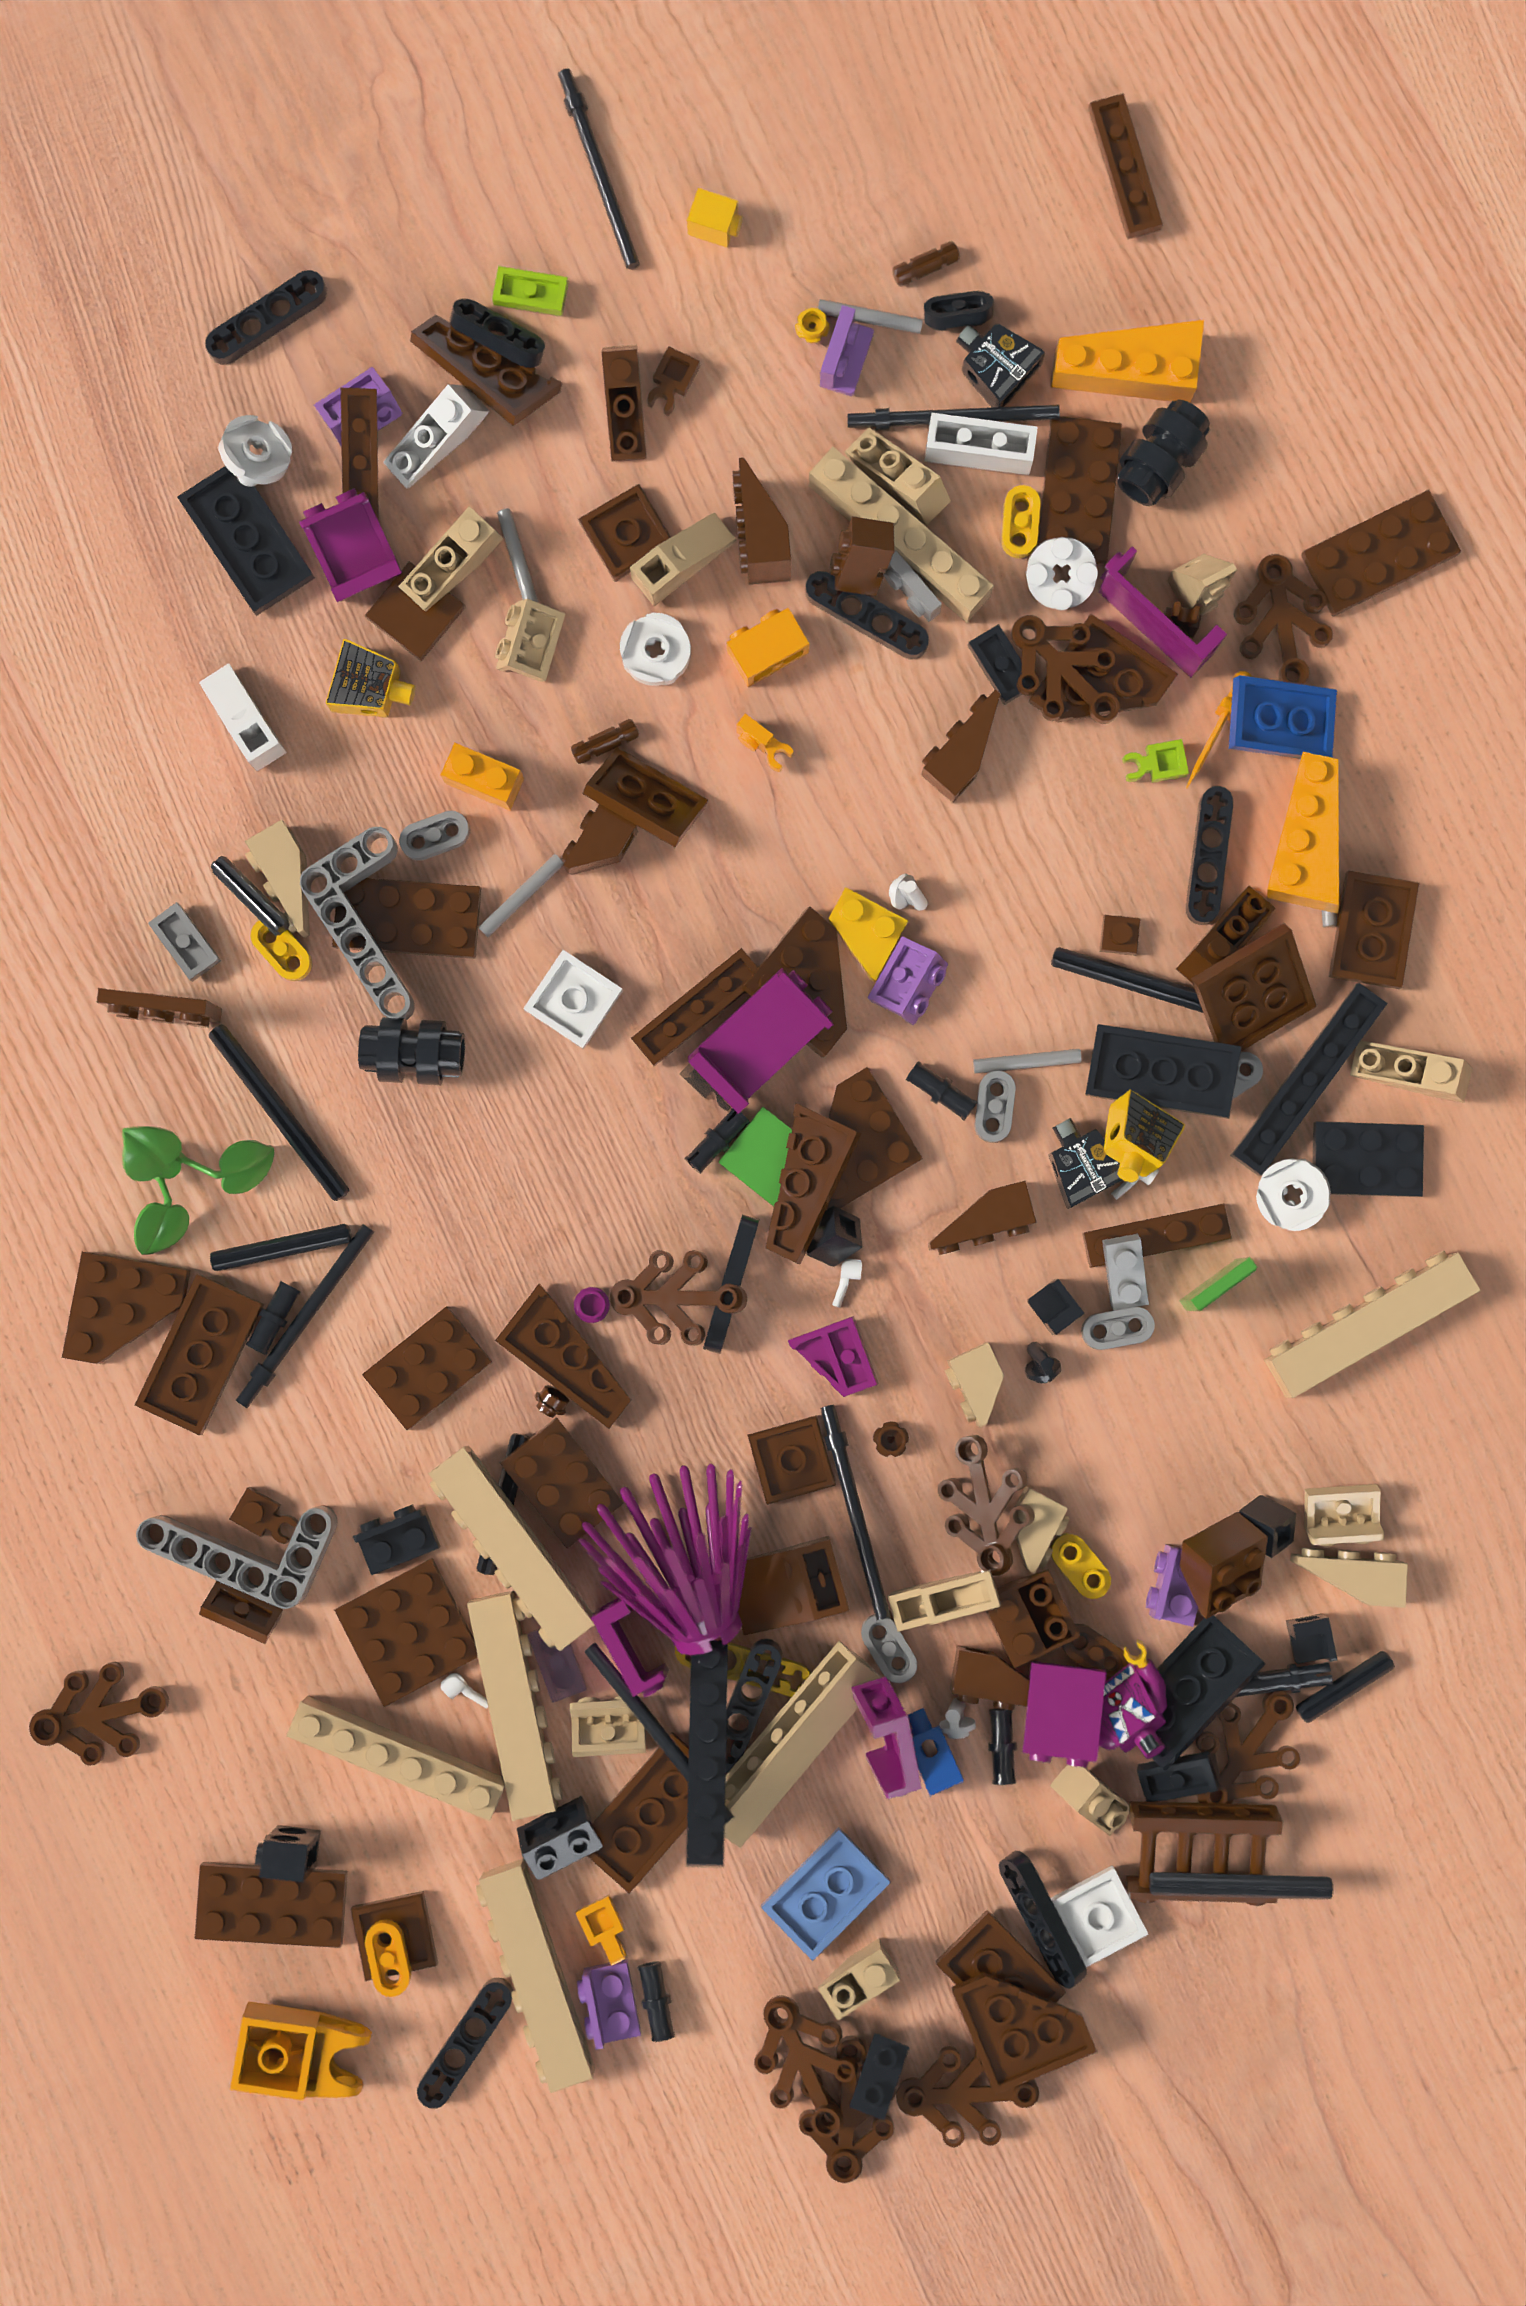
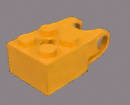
M248 2001L241 2020L230 2090L303 2101L304 2098H347L356 2096L362 2092L363 2080L349 2071L341 2069L335 2063L333 2055L341 2049L368 2045L372 2032L368 2027L360 2023L323 2012ZM272 2048L279 2049L280 2053L272 2052Z

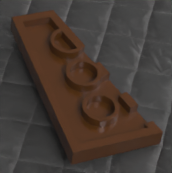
M434 315L411 331V343L512 426L518 424L561 391V381L553 377L547 380L535 374L536 368L518 365L458 332L451 326L450 322L437 315Z
M795 1103L792 1133H789L786 1146L788 1153L785 1167L781 1170L779 1179L781 1186L778 1201L774 1203L765 1248L794 1263L801 1264L861 1133Z

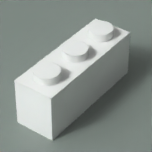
M931 413L924 462L1029 475L1034 458L1038 427Z

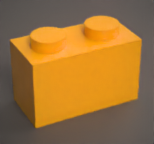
M789 608L781 612L779 609L768 612L760 619L761 623L751 629L745 626L736 630L730 635L729 638L731 640L726 642L727 652L747 687L752 686L809 653L810 644Z
M455 742L440 774L445 784L511 811L524 781L521 770Z

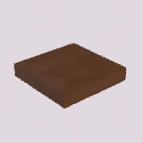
M639 484L578 519L579 524L614 582L631 573L630 567L657 545L671 538Z
M409 561L401 570L402 573L397 575L365 614V617L422 662L466 607L448 592L427 611H424L398 587L416 567Z
M817 1415L747 1434L767 1505L836 1486Z
M424 1891L351 1907L365 1981L372 1980L365 1947V1937L371 1926L380 1920L394 1921L402 1929L411 1971L437 1966L438 1959ZM381 1933L379 1935L382 1943L389 1944L392 1942V1938L388 1933ZM395 1969L387 1971V1976L399 1974Z

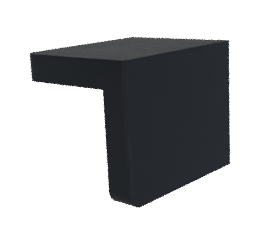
M830 1207L825 1211L807 1249V1255L831 1267L840 1264L862 1248L860 1218L838 1207Z
M1054 1279L1027 1300L1051 1335H1057L1085 1314L1059 1279Z
M1259 1495L1239 1510L1242 1516L1268 1537L1265 1553L1268 1557L1273 1558L1294 1542L1296 1513L1263 1495Z
M1320 1613L1286 1620L1293 1658L1296 1663L1300 1664L1320 1659H1326L1329 1662L1337 1661L1329 1617Z

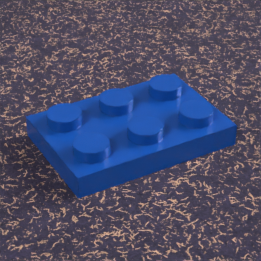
M1242 675L1233 678L1229 749L1301 759L1302 752L1333 758L1337 690Z

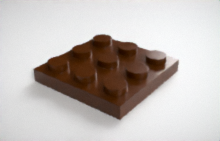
M1285 923L1191 978L1214 1042L1241 1046V1051L1317 1007L1293 932Z
M433 1558L334 1610L383 1707L478 1658L474 1637Z

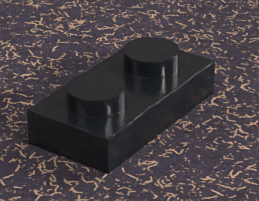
M1000 625L994 626L969 641L968 648L994 690L1000 693L999 698L1003 704L1006 705L1021 696L1022 694L1017 689V682L1021 675L1022 661ZM1029 678L1022 680V685L1026 689H1032L1035 686L1033 680Z
M1209 1751L1180 1756L1167 1771H1164L1155 1761L1141 1763L1137 1767L1141 1787L1148 1802H1158L1218 1791L1219 1782Z

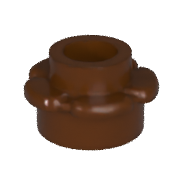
M545 1385L540 1393L536 1392L535 1398L538 1401L536 1406L543 1414L553 1418L556 1414L564 1415L566 1413L565 1407L569 1403V1398L557 1388Z
M890 1421L884 1423L883 1427L875 1430L873 1441L877 1445L876 1450L879 1454L885 1457L890 1455L897 1457L905 1452V1445L909 1441V1435L905 1428H900L898 1423ZM889 1436L894 1437L893 1443L888 1442L887 1439Z

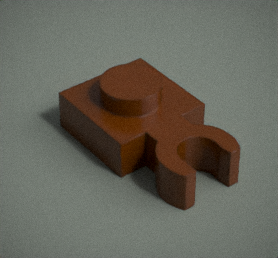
M668 346L653 375V382L660 386L655 387L648 394V406L652 408L657 399L664 398L667 400L664 414L669 416L675 407V393L686 396L700 368V361Z
M1174 602L1173 608L1167 607L1163 613L1190 638H1193L1199 629L1202 616L1200 615L1201 608L1199 606H1194L1192 609L1184 608L1181 606V602Z
M247 1487L229 1520L259 1537H262L268 1529L271 1531L274 1540L281 1544H286L290 1540V1538L281 1533V1525L288 1523L290 1526L296 1527L299 1522L291 1515H277L276 1512L281 1504L251 1487Z

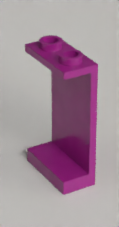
M1132 546L1124 555L1120 551L1117 552L1106 564V570L1100 577L1103 583L1099 593L1192 678L1214 655L1227 636V633L1216 625L1196 645L1123 577L1128 572L1137 550Z
M781 968L688 1056L689 1064L738 1114L749 1104L748 1099L824 1027L829 1029L833 1025L832 1019L829 1017L833 1012L831 1008L819 996L813 1000L804 991L808 985L794 970L788 974Z

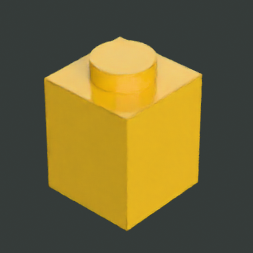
M698 188L687 218L688 235L728 248L731 236H738L743 216L738 214V200Z

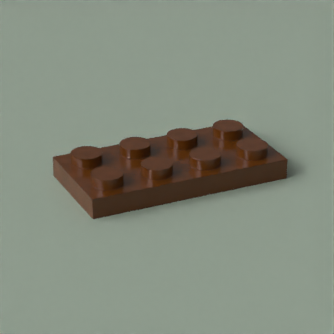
M1068 417L1051 420L1037 547L1048 539L1059 537L1073 538L1087 546L1093 554L1096 564L1106 565L1122 423Z
M1427 490L1304 550L1301 557L1318 590L1326 595V605L1332 617L1458 556L1461 550L1430 490Z
M366 878L344 892L383 952L476 959L481 900L480 886ZM338 906L335 908L334 923H339L345 919L347 911L345 907ZM354 937L349 944V949L362 951L366 946L365 937ZM333 939L332 947L334 949H340Z
M196 1274L135 1406L199 1436L203 1435L264 1304L201 1274Z
M671 1732V1738L689 1759V1746ZM660 1746L592 1823L594 1830L601 1840L602 1848L587 1857L629 1894L687 1828L688 1782Z
M203 1862L200 1865L195 1939L341 1948L343 1945L348 1871L314 1869L302 1883L259 1878L260 1866L209 1862Z

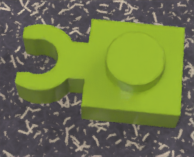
M1182 739L1147 745L1145 748L1147 756L1131 752L1122 758L1123 763L1134 762L1138 766L1137 772L1126 775V781L1128 782L1138 781L1146 773H1150L1152 783L1187 777L1189 774Z

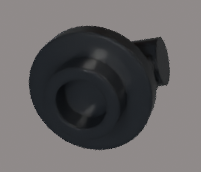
M1032 1342L1028 1345L1027 1352L1031 1356L1032 1361L1025 1367L1027 1378L1037 1383H1048L1054 1380L1061 1372L1060 1361L1050 1357L1039 1343Z

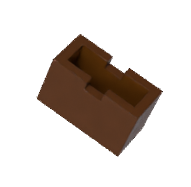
M852 516L847 531L842 530L840 533L838 554L833 553L831 557L830 575H835V590L872 596L877 595L883 581V573L879 572V570L888 568L894 554L893 522Z

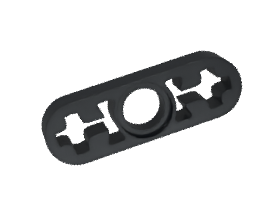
M458 299L454 302L450 324L455 330L520 366L533 368L540 365L545 343L538 335L474 300ZM490 330L499 331L505 336L495 335Z

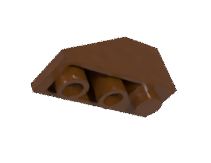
M638 346L604 347L601 354L611 461L646 459Z
M994 690L989 697L982 694L969 709L973 714L967 721L963 723L961 720H958L946 734L949 740L941 749L937 746L933 747L922 760L925 766L921 775L952 803L955 802L978 775L1000 693L997 690Z
M1248 886L1197 943L1176 970L1192 983V977L1243 948L1276 908L1251 886Z
M1026 1181L987 1191L928 1243L929 1251L938 1249L939 1255L960 1250L958 1243L972 1240L973 1245L978 1246L995 1241L993 1234L1007 1231L1008 1236L1012 1237L1030 1232L1028 1225L1037 1222Z
M957 1646L950 1690L952 1694L958 1695V1701L979 1704V1699L994 1701V1707L1005 1710H1015V1705L1027 1707L1029 1678L1017 1669H1014V1667L994 1652Z

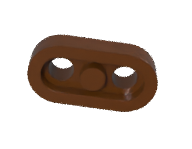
M1075 1624L1079 1635L1086 1638L1084 1647L1075 1648L1073 1641L1062 1646L1068 1657L1082 1667L1105 1670V1682L1130 1664L1125 1659L1124 1651L1085 1624ZM1109 1656L1116 1659V1665L1112 1669H1106L1103 1664L1105 1658Z

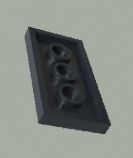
M226 466L177 496L256 616L315 579L255 486L243 485L238 480V477Z
M1098 1024L1085 1095L1116 1101L1131 1089L1159 1108L1229 1119L1242 1047Z
M1214 1615L1208 1619L1204 1618L1157 1668L1165 1681L1167 1707L1162 1713L1166 1722L1155 1731L1158 1738L1164 1744V1748L1152 1759L1164 1771L1170 1768L1265 1665V1662Z

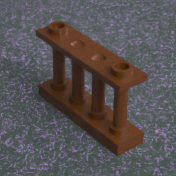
M1130 1801L1129 1817L1133 1831L1142 1833L1139 1876L1125 1875V1884L1130 1900H1137L1141 1903H1153L1156 1900L1241 1902L1252 1906L1277 1903L1278 1898L1152 1895L1149 1890V1877L1155 1868L1156 1835L1160 1832H1176L1178 1834L1176 1873H1191L1193 1836L1197 1833H1213L1215 1835L1213 1874H1228L1230 1836L1234 1834H1250L1252 1841L1249 1875H1264L1267 1837L1270 1835H1282L1283 1821L1276 1805Z

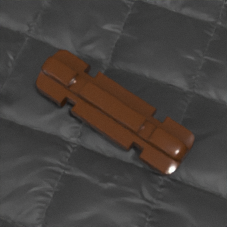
M949 241L941 245L939 250L934 248L910 259L909 264L903 262L894 266L893 276L898 286L911 283L914 277L920 279L940 270L943 264L949 266L958 262L960 254L956 244L953 241Z
M627 719L619 723L618 728L612 726L589 737V741L585 743L582 740L572 745L571 752L576 762L582 764L591 760V756L594 754L597 757L621 746V742L624 740L630 742L638 738L639 732L634 721Z

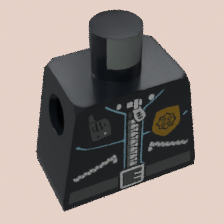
M995 324L984 337L971 325H968L956 340L969 353L963 362V374L990 407H1005L1042 366L1045 355L1041 348L1000 324Z
M1072 1118L1052 1128L1062 1147L1048 1155L1067 1209L1122 1181L1117 1174L1120 1163L1106 1155L1104 1151L1105 1139L1098 1130L1095 1129L1081 1137Z

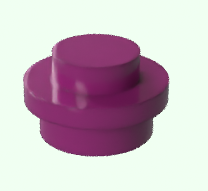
M588 1287L581 1290L574 1300L576 1315L587 1323H596L603 1320L610 1309V1301L607 1294L596 1287Z

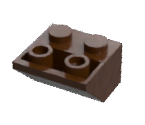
M1238 1511L1182 1542L1180 1569L1199 1611L1205 1619L1218 1612L1228 1610L1234 1603L1247 1596H1253L1261 1589L1268 1537Z
M1049 1570L1011 1581L997 1588L1001 1606L986 1610L1014 1669L1080 1638L1079 1632Z

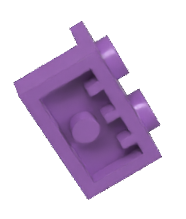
M842 305L820 371V387L853 396L874 330L855 323L856 309Z
M373 367L340 387L377 389L378 431L402 415V411L391 391ZM339 388L315 403L314 407L341 446V390Z
M902 936L867 998L872 1003L901 1016L906 1022L914 1025L917 1019L926 1012L929 998L934 989L944 980L948 963L936 951Z
M1166 1544L1164 1552L1159 1551L1156 1557L1154 1572L1159 1574L1156 1587L1149 1588L1146 1608L1150 1609L1149 1615L1154 1619H1163L1193 1627L1198 1606L1180 1569L1182 1548Z
M625 1959L613 1966L611 1963H605L584 1968L582 1980L577 1981L578 1994L581 2003L587 2002L589 2017L584 2018L587 2039H594L596 2050L603 2049L604 2044L608 2042L641 2036V2027L628 1960Z

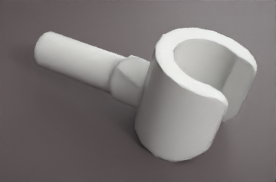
M1155 1170L1147 1177L1139 1176L1138 1180L1149 1185L1159 1170ZM1125 1181L1111 1194L1117 1200L1133 1187L1137 1181Z
M846 1259L842 1263L840 1284L832 1303L833 1306L841 1308L849 1285V1279H861V1260Z
M451 1673L441 1682L442 1691L450 1699H454L462 1692L466 1697L484 1708H488L487 1698L468 1686L460 1674Z

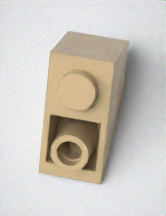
M987 1342L947 1360L950 1368L944 1370L953 1390L960 1388L965 1401L960 1403L966 1419L969 1423L975 1421L979 1427L987 1424L1004 1378L997 1359Z
M1025 1486L1016 1506L1021 1504L1029 1505L1034 1510L1035 1518L1032 1524L1022 1528L1016 1541L1025 1568L1035 1574L1038 1567L1045 1568L1052 1555L1053 1549L1049 1548V1545L1054 1535L1060 1537L1069 1521V1517L1065 1515L1068 1508ZM1019 1510L1018 1517L1021 1521L1025 1522L1026 1515L1022 1510Z
M1067 1765L1050 1784L1075 1811L1109 1836L1116 1829L1120 1828L1127 1819L1129 1804L1086 1767Z
M878 1938L847 1958L818 1986V1990L836 2019L840 2020L899 1982V1971Z

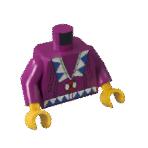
M1137 1639L1136 1642L1142 1652L1137 1656H1133L1128 1652L1127 1647L1124 1646V1656L1130 1664L1105 1682L1099 1747L1107 1750H1114L1119 1747L1127 1753L1138 1746L1146 1759H1150L1159 1754L1164 1748V1744L1158 1738L1155 1731L1166 1722L1162 1714L1167 1707L1165 1681L1152 1660L1146 1659V1646L1144 1642Z

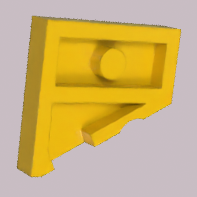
M846 887L828 920L837 929V933L842 937L850 952L867 972L870 980L874 982L878 979L908 923V920Z

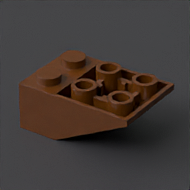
M739 458V471H732L734 502L735 504H742V506H736L738 539L745 538V541H739L741 573H748L749 584L791 581V551L788 524L745 458Z
M829 1536L747 1558L738 1609L742 1621L743 1635L815 1621L850 1611Z

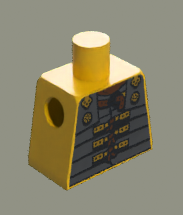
M343 639L325 704L334 713L388 717L393 701L411 706L415 696L416 685L399 681L401 669L397 662L350 640Z
M1130 1089L1110 1105L1104 1151L1106 1155L1120 1163L1117 1172L1118 1176L1124 1181L1135 1182L1139 1179V1176L1147 1177L1166 1162L1186 1124Z

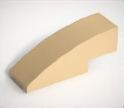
M991 1570L893 1591L887 1596L898 1632L926 1624L941 1623L1001 1606Z

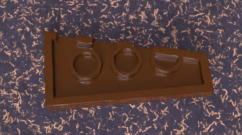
M540 1283L495 1340L608 1429L611 1428L632 1400Z

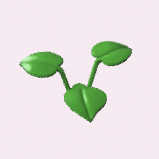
M150 1126L123 1128L122 1162L124 1171L135 1181L155 1179L164 1197V1204L150 1203L138 1215L134 1227V1242L137 1250L142 1255L159 1252L174 1245L186 1233L189 1226L188 1212L182 1205H171L172 1198L165 1183V1178L171 1179L179 1174L182 1163L215 1179L222 1178L221 1186L226 1193L241 1194L253 1189L265 1178L273 1162V1146L256 1140L236 1142L229 1146L219 1160L221 1171H215L187 1158L181 1152L182 1143L180 1138L170 1130Z

